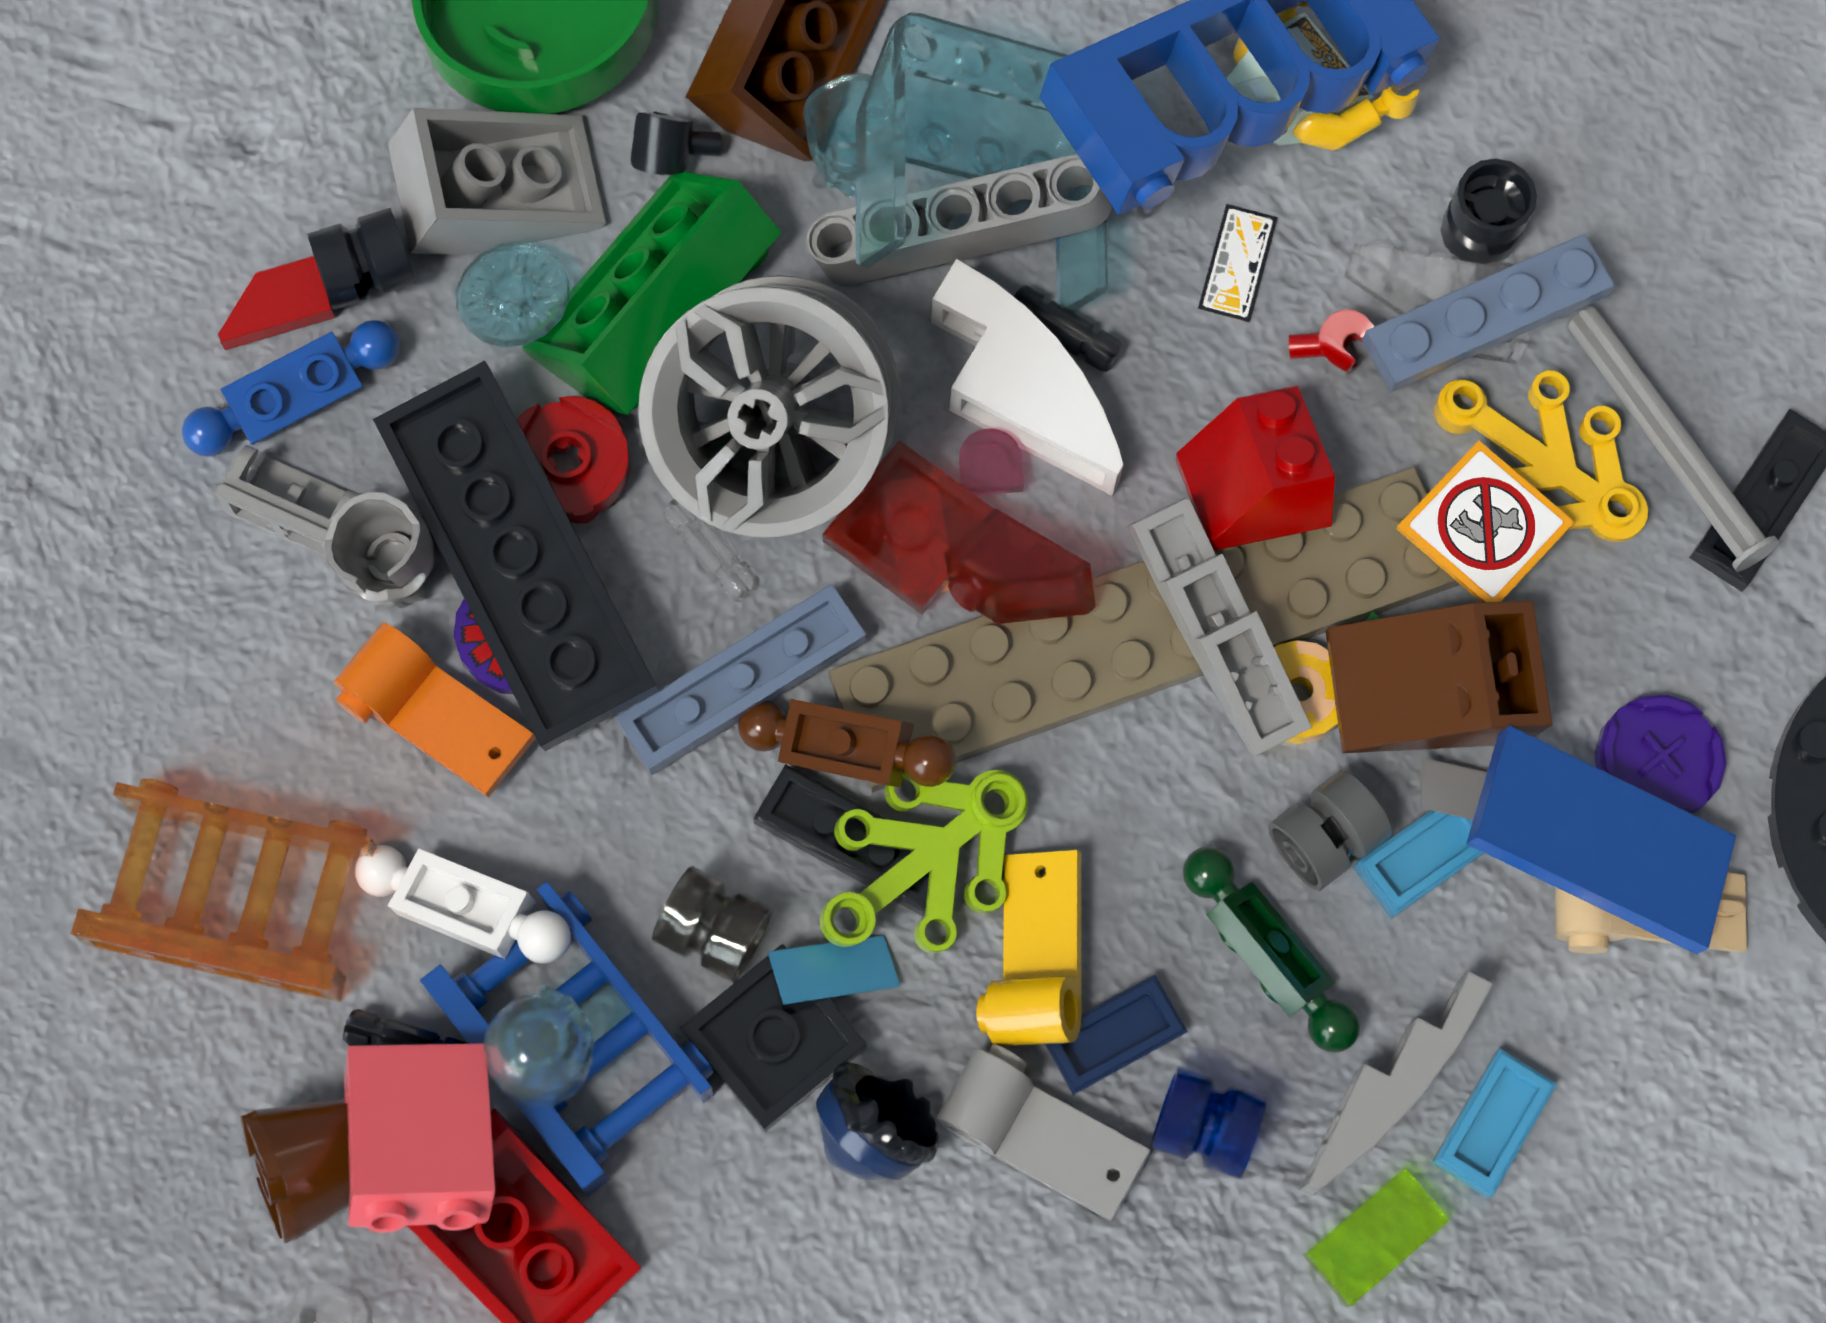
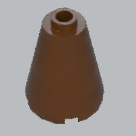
M344 1099L258 1109L240 1116L249 1157L254 1156L259 1175L256 1179L274 1228L279 1238L283 1239V1243L298 1240L349 1207L348 1104H345Z

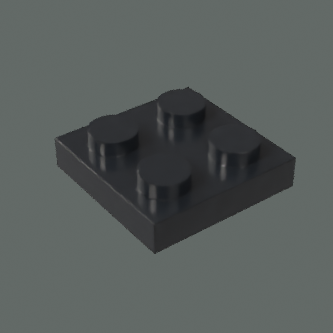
M782 943L775 950H782L787 948ZM766 956L680 1027L681 1032L701 1052L718 1077L764 1133L833 1076V1071L838 1064L851 1062L867 1048V1043L829 998L783 1005L769 956Z

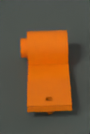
M382 622L333 681L334 685L341 691L335 701L349 714L364 724L373 716L487 798L490 797L536 739L534 733L437 667L428 654L415 642L385 622Z

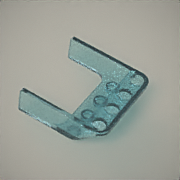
M908 13L895 21L885 39L856 119V264L869 268L898 249L905 242V163L972 179L1064 156L1077 155L1039 98L1050 64L1068 55L922 13ZM1081 185L1074 188L1069 193L1067 200L1078 201L1085 198L1091 192L1092 186ZM1107 219L1100 226L1091 230L1055 238L1057 303L1072 312L1103 295L1108 290Z

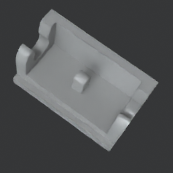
M245 445L239 452L223 483L218 485L214 493L227 515L326 558L324 543L332 516L348 499L360 495L351 490L344 491L271 459L267 454L249 445Z

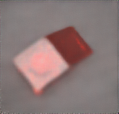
M996 508L944 552L949 578L948 588L954 600L965 610L971 612L976 610L997 624L1086 615L1096 607L1091 564Z

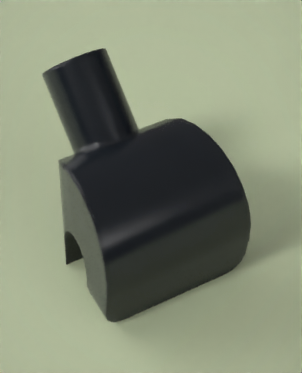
M654 111V113L640 112L635 118L631 151L632 167L642 172L656 175L682 173L687 170L689 154L720 155L722 148L721 133L692 130L693 121Z

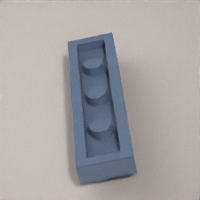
M1583 234L1365 331L1362 341L1390 392H1394L1607 297L1615 287V284L1586 234Z
M830 584L661 688L658 692L615 717L617 724L650 775H653L737 723L740 717L752 707L765 701L774 700L866 642V633L833 584Z

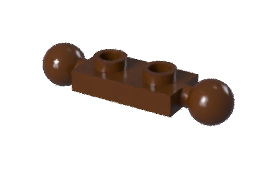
M794 699L790 700L787 715L777 704L765 701L749 709L738 721L739 735L742 741L751 749L767 752L781 745L778 762L883 785L901 788L905 769L907 775L915 783L925 787L938 786L951 777L956 766L954 749L946 739L938 735L926 734L915 738L910 743L914 724Z

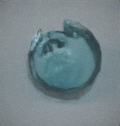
M844 74L817 88L806 99L803 119L809 151L816 164L814 170L823 178L828 187H835L844 195L852 197L856 193L855 185L876 181L891 171L901 156L905 138L894 94L882 80L869 74Z
M544 984L539 989V993L514 998L494 1014L485 1031L483 1050L490 1078L508 1100L525 1108H551L573 1097L582 1088L590 1073L594 1040L588 1024L589 1018L578 1007L571 996L562 995Z

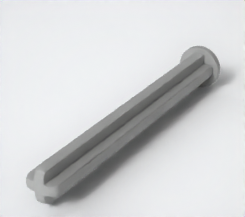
M1590 306L1573 316L1568 322L1569 330L1736 557L1732 564L1733 568L1737 572L1743 571L1768 556L1778 546L1779 541L1775 536L1766 538L1599 311Z

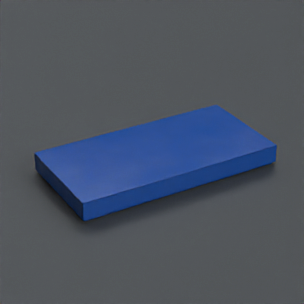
M1508 726L1498 733L1466 844L1697 955L1708 949L1736 835L1512 726Z

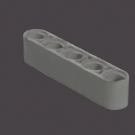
M1069 155L827 213L811 224L807 233L806 245L812 258L833 283L841 286L856 285L954 262L956 259L963 260L1091 230L1100 226L1108 218L1112 205L1079 156ZM1081 185L1092 186L1091 192L1085 198L1078 201L1067 200L1069 193L1074 188ZM1021 199L1032 200L1029 208L1023 213L1007 215L1009 207L1014 202ZM963 213L972 214L969 221L963 227L947 229L950 221L955 216ZM903 227H911L909 235L903 241L894 244L888 243L891 235L896 230ZM852 241L849 250L844 255L830 258L833 248L839 243Z

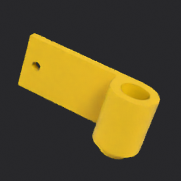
M1069 850L1004 855L1006 899L1004 901L1003 980L991 981L987 987L986 994H981L978 998L976 1015L979 1029L982 1033H987L991 1042L998 1046L1075 1042L1079 1036L1082 1016L1081 852ZM1042 868H1046L1042 876L1039 875V871Z

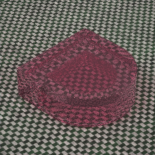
M989 428L978 430L966 438L961 446L958 462L961 497L1023 492L1024 477L1021 451L1017 442L1009 434L998 429Z

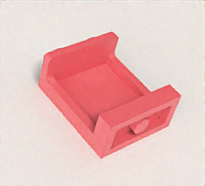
M486 1044L348 1046L344 1075V1102L348 1104L350 1171L348 1225L351 1227H366L374 1232L386 1233L400 1230L406 1225H437L445 1230H463L474 1226L476 1223L487 1222L493 1203L495 1183Z

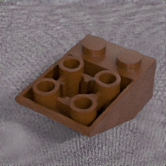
M1533 601L1470 603L1333 626L1325 630L1342 753L1495 746L1498 733L1508 726H1512L1535 737L1553 725Z

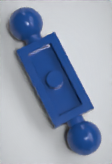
M370 320L360 324L353 331L350 344L341 348L333 331L221 388L220 390L229 407L223 410L214 407H201L192 411L185 418L182 426L183 440L186 446L197 455L204 457L216 456L228 448L232 441L233 433L242 428L252 445L362 388L363 386L354 370L361 366L371 370H379L390 366L396 360L400 351L399 337L389 324L379 320Z

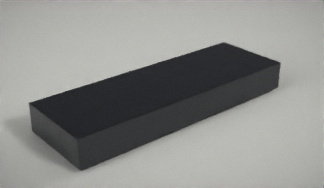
M1789 409L1732 492L1766 538L1775 536L1779 540L1826 469V431ZM1711 524L1689 558L1743 592L1768 556L1755 565L1737 572L1732 566L1736 559L1735 555Z
M787 764L784 765L753 818L754 824L866 886L872 884L914 851L870 844L856 851L843 848L835 838L834 828L837 820L847 811L862 809L870 813L873 818H885ZM848 819L845 824V833L851 840L862 841L866 836V827L858 819ZM929 872L893 901L923 916L926 909Z

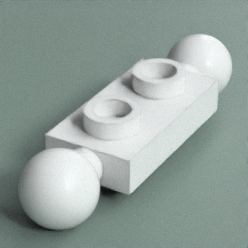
M376 845L366 849L356 862L355 877L359 886L366 893L377 897L393 894L387 906L397 915L503 959H506L515 940L518 941L519 948L525 957L540 964L557 961L568 950L571 933L567 922L559 914L552 911L542 910L530 914L536 901L524 890L419 848L409 867H407L403 855L388 845Z

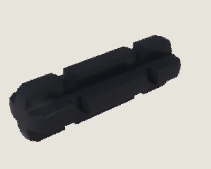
M1023 285L1013 296L1024 304L1057 337L1068 352L1076 357L1083 353L1087 356L1085 362L1100 371L1107 372L1114 365L1122 349L1120 339L1105 330H1101L1098 334L1093 331L1095 326L1093 323L1054 300L1047 304L1043 301L1045 295L1030 286Z
M360 1009L352 1010L343 1031V1040L349 1046L468 1044V1042L448 1036L443 1041L440 1040L438 1033L387 1018L384 1023L381 1022V1018L378 1015Z

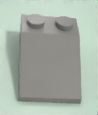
M413 108L388 143L410 254L468 255L602 229L606 224L581 115Z

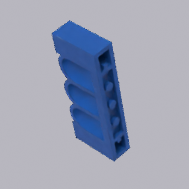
M1189 0L1052 62L1039 98L1119 216L1138 206L1147 210L1159 205L1173 193L1175 180L1185 181L1203 176L1215 167L1227 141L1236 145L1251 147L1273 143L1287 132L1298 108L1307 112L1331 113L1343 110L1356 100L1364 84L1372 95L1393 85H1396L1398 89L1412 85L1427 72L1429 68L1427 61L1440 37L1413 0ZM1306 1L1342 51L1350 67L1332 69L1313 62L1301 50L1277 14ZM1237 33L1277 90L1281 100L1265 103L1253 101L1242 96L1229 83L1205 47ZM1166 65L1205 121L1210 134L1191 137L1169 130L1156 117L1132 80Z

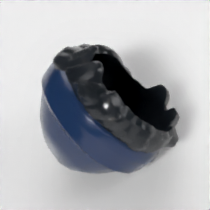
M843 1062L835 1068L832 1080L825 1086L817 1098L816 1107L819 1114L825 1156L832 1166L848 1175L864 1180L886 1178L900 1180L913 1170L919 1168L923 1163L931 1162L937 1153L939 1134L936 1131L937 1124L935 1118L930 1113V1101L925 1097L916 1098L913 1092V1081L910 1078L892 1080L884 1076L874 1075L871 1070L864 1068L860 1064Z

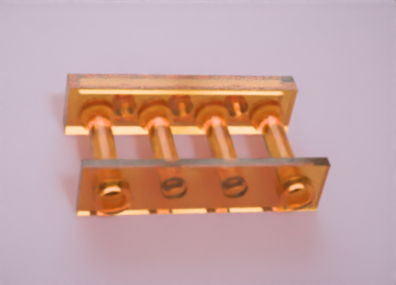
M141 778L138 787L116 783L113 795L128 810L136 811L137 815L110 904H102L100 913L78 908L71 935L92 948L335 1002L341 1001L347 977L336 965L331 964L333 956L328 954L327 950L352 860H358L360 856L373 857L377 848L372 838L366 837L367 829L339 820H330L328 827L323 828L177 795L179 791L177 787L154 779ZM163 818L200 825V829L174 917L166 918L164 927L140 922L142 914L136 911ZM226 832L263 839V844L237 932H230L228 941L203 936L205 927L199 924ZM289 846L327 853L301 946L293 947L292 955L267 950L269 942L263 939Z

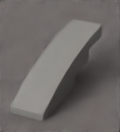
M1189 497L1183 498L1128 525L1127 528L1187 646L1251 755L1256 756L1312 728L1258 612L1249 611L1223 554H1215Z
M1468 972L1456 983L1436 1027L1419 1018L1415 1019L1405 1028L1384 1073L1365 1064L1354 1074L1298 1190L1299 1192L1311 1197L1371 1150L1422 1097L1462 1042L1493 983Z

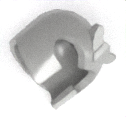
M365 492L348 499L332 516L324 543L328 565L353 593L366 600L374 601L375 608L391 606L401 609L408 603L426 599V591L421 587L434 568L437 545L423 517L406 503L385 492Z

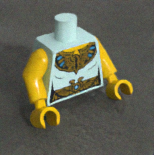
M1306 1L1277 14L1301 50L1313 62L1332 69L1349 67L1305 12L1296 14L1294 9L1298 6L1310 7ZM1239 37L1233 52V58L1237 66L1227 77V80L1242 96L1253 101L1271 103L1281 100L1277 90ZM1363 85L1356 100L1343 110L1324 114L1307 112L1298 108L1287 132L1273 143L1277 145L1303 143L1331 151L1341 149L1381 125L1380 118L1384 115L1395 119L1408 117L1416 106L1420 89L1412 91L1409 95L1400 96L1395 93L1401 89L1393 85L1383 90L1381 96L1372 101L1374 96Z

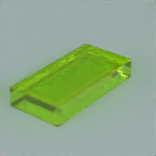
M1404 1168L1303 1256L1341 1302L1349 1308L1449 1222L1450 1219L1411 1173Z

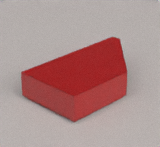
M314 256L254 274L218 333L224 350L335 318Z

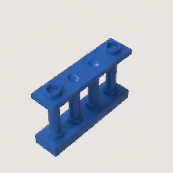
M546 881L536 889L542 902L549 911L559 914L567 922L572 940L588 958L589 964L507 1027L503 1022L494 1030H492L477 1010L487 1003L484 996L530 961L521 952L517 940H515L506 959L494 955L468 976L463 971L452 979L440 964L419 981L468 1044H486L487 1067L589 1197L609 1180L599 1166L609 1158L605 1151L688 1085L704 1104L714 1096L712 1087L706 1079L715 1071L691 1041L682 1048L679 1047L586 931L584 926L590 923L592 918L574 894L568 889L558 896ZM608 983L631 1013L551 1077L547 1078L545 1074H542L533 1082L518 1063L521 1058L528 1054L524 1048L604 984ZM648 1033L672 1064L590 1130L584 1125L576 1133H573L558 1114L568 1106L565 1099Z

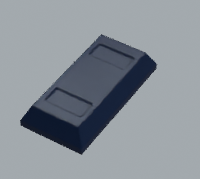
M1153 975L1082 1014L1081 1028L1075 1042L1044 1045L1071 1093L1075 1095L1179 1038L1188 1031L1156 975Z

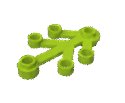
M904 770L902 780L911 782L916 790V796L912 802L900 800L895 793V787L885 785V799L897 811H910L920 805V803L963 811L944 827L873 818L870 813L862 809H852L843 814L837 820L834 828L835 838L843 848L856 851L870 844L914 851L859 894L844 892L830 899L822 908L819 920L821 931L826 939L840 947H851L863 942L874 930L876 923L875 914L929 872L925 917L921 918L916 924L914 938L917 945L927 953H940L950 948L957 936V928L952 920L959 848L977 833H979L977 876L967 882L964 888V900L972 911L979 914H987L1000 908L1006 899V887L1001 880L1006 833L1021 824L1028 810L1027 792L1020 780L1006 771L989 770L976 776L969 785L944 782L938 786L925 787L915 783ZM988 792L997 793L1003 798L1004 810L1001 814H992L986 809L984 798ZM848 819H858L865 825L866 836L862 841L851 840L846 835L845 824ZM979 882L989 883L993 887L995 899L991 905L982 904L977 900L975 888ZM838 910H849L855 916L856 926L851 933L841 932L835 926L834 916ZM930 921L939 922L945 928L946 938L941 945L932 944L925 935L926 925Z

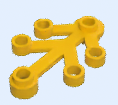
M1553 370L1539 373L1528 390L1529 402L1537 409L1544 444L1487 406L1486 395L1476 383L1458 379L1449 382L1442 388L1433 408L1437 423L1444 430L1453 434H1464L1475 429L1527 465V467L1512 469L1538 491L1561 489L1580 503L1557 506L1575 522L1569 530L1590 528L1596 536L1611 542L1627 541L1635 537L1642 530L1648 518V506L1642 493L1636 487L1623 481L1614 440L1621 429V420L1617 412L1607 406L1591 408L1579 425L1581 439L1591 447L1595 481L1576 467L1563 406L1564 401L1569 395L1570 387L1567 379L1561 373ZM1549 384L1553 386L1558 392V398L1548 399L1544 397L1539 391V385ZM1460 394L1468 397L1473 403V408H1459L1454 403L1453 396ZM1594 419L1604 421L1609 427V434L1601 435L1596 433L1592 429L1590 421ZM1617 501L1621 503L1627 510V516H1614L1608 509V502Z

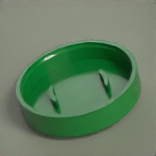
M412 0L413 13L428 56L439 75L461 96L473 103L498 112L552 114L579 107L602 96L618 85L640 62L653 38L658 17V0Z

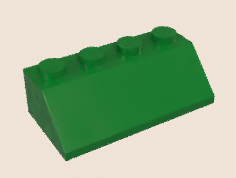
M689 172L670 175L524 344L522 349L529 357L585 398L599 403L606 409L628 415L632 409L639 407V393L647 363L655 347L668 329L687 311L713 297L720 291L740 283L747 273L757 269L767 258L768 248L782 232L738 180Z

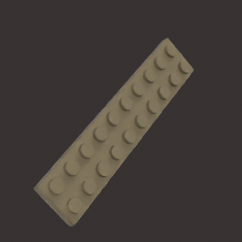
M1415 467L1334 494L1332 527L1214 551L1216 555L1223 554L1249 611L1258 612L1274 647L1286 642L1309 639L1326 633L1325 630L1328 627L1351 624L1368 618L1372 611L1379 614L1459 585L1457 581L1396 529L1397 525L1426 496ZM1144 561L829 670V679L840 709L912 723L914 726L910 743L915 738L926 734L943 737L953 747L956 763L1204 676ZM868 781L872 793L885 788L883 784Z

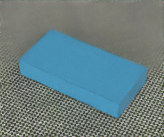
M1429 811L1366 857L1356 862L1353 869L1389 917L1393 919L1485 853L1466 844L1473 820Z
M1502 1049L1497 1050L1431 1163L1488 1199L1493 1197L1557 1084Z

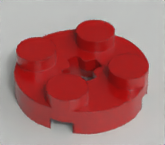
M578 396L559 397L560 402L548 403L542 407L538 403L526 409L517 420L570 521L577 524L588 523L594 520L600 511L614 503L627 483L630 472L628 442L622 433V428L616 417L608 409L595 401ZM571 446L579 448L578 459L582 464L577 469H569L567 472L558 471L557 462L551 458L552 454L556 450L566 453Z

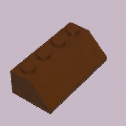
M731 0L685 98L728 133L801 161H812L886 0Z

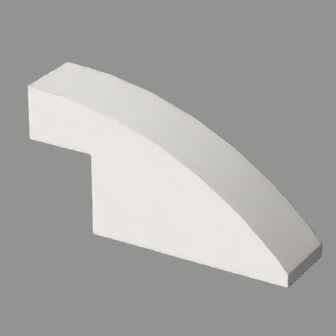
M956 259L932 299L931 323L976 347L951 387L949 411L1112 496L1118 487L1124 464L1104 409L1082 370L1057 337L1024 304L993 280Z

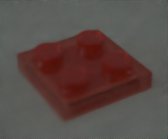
M899 440L877 466L862 492L836 516L823 532L822 538L826 545L923 615L996 524L999 512Z

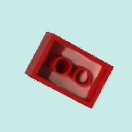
M494 1108L490 1112L495 1193L489 1220L485 1223H476L474 1226L463 1230H445L437 1225L406 1226L501 1323H584L632 1278L641 1267L539 1153Z

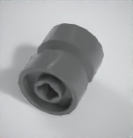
M1339 770L1311 792L1310 805L1297 802L1268 825L1269 835L1282 858L1305 884L1317 891L1324 889L1350 868L1349 856L1352 855L1363 859L1393 835L1388 817L1376 798L1355 776L1344 770Z

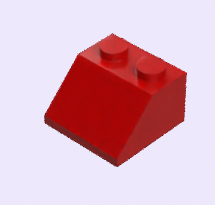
M1298 386L1235 399L1176 452V463L1190 501L1214 551L1332 527L1335 474Z

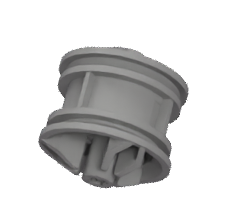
M779 275L749 279L720 291L713 297L687 311L668 329L655 347L647 363L639 393L638 414L643 446L655 474L666 490L679 504L700 520L724 531L749 537L767 538L797 534L819 526L838 515L854 501L871 479L878 464L885 455L896 429L900 405L899 378L892 352L882 332L870 316L843 293L817 281L795 276ZM754 322H770L769 369H766ZM795 328L810 334L819 341L799 365L787 362V358L794 353ZM723 332H726L735 370L707 351ZM831 352L839 364L811 379L808 373ZM846 384L851 388L854 415L811 407L809 405L813 399ZM694 394L733 401L728 412L707 422L698 421ZM730 431L734 438L716 453L709 442ZM806 436L839 459L823 471L816 472ZM778 441L790 482H775V444ZM743 446L757 449V452L749 460L748 475L741 473L728 464Z

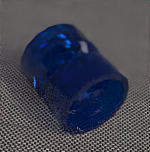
M1178 1066L1162 1104L1150 1148L1184 1161L1194 1153L1198 1154L1202 1158L1204 1168L1239 1180L1247 1167L1255 1146L1266 1109L1267 1097L1231 1085L1223 1092L1218 1091L1212 1077Z

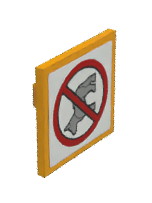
M1478 440L1397 525L1396 529L1481 603L1501 602L1575 522Z

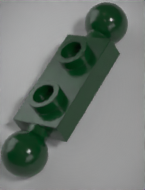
M1209 846L1194 850L1187 857L1183 865V879L1187 888L1193 894L1202 898H1213L1217 903L1206 915L1218 929L1224 944L1242 958L1259 979L1264 993L1273 1002L1279 1004L1289 1018L1301 1009L1309 1016L1307 1023L1308 1033L1317 1047L1332 1053L1349 1049L1359 1037L1360 1019L1352 1006L1340 1000H1329L1324 994L1325 991L1335 984L1334 980L1253 881L1238 889L1233 882L1235 876L1233 862L1224 851Z

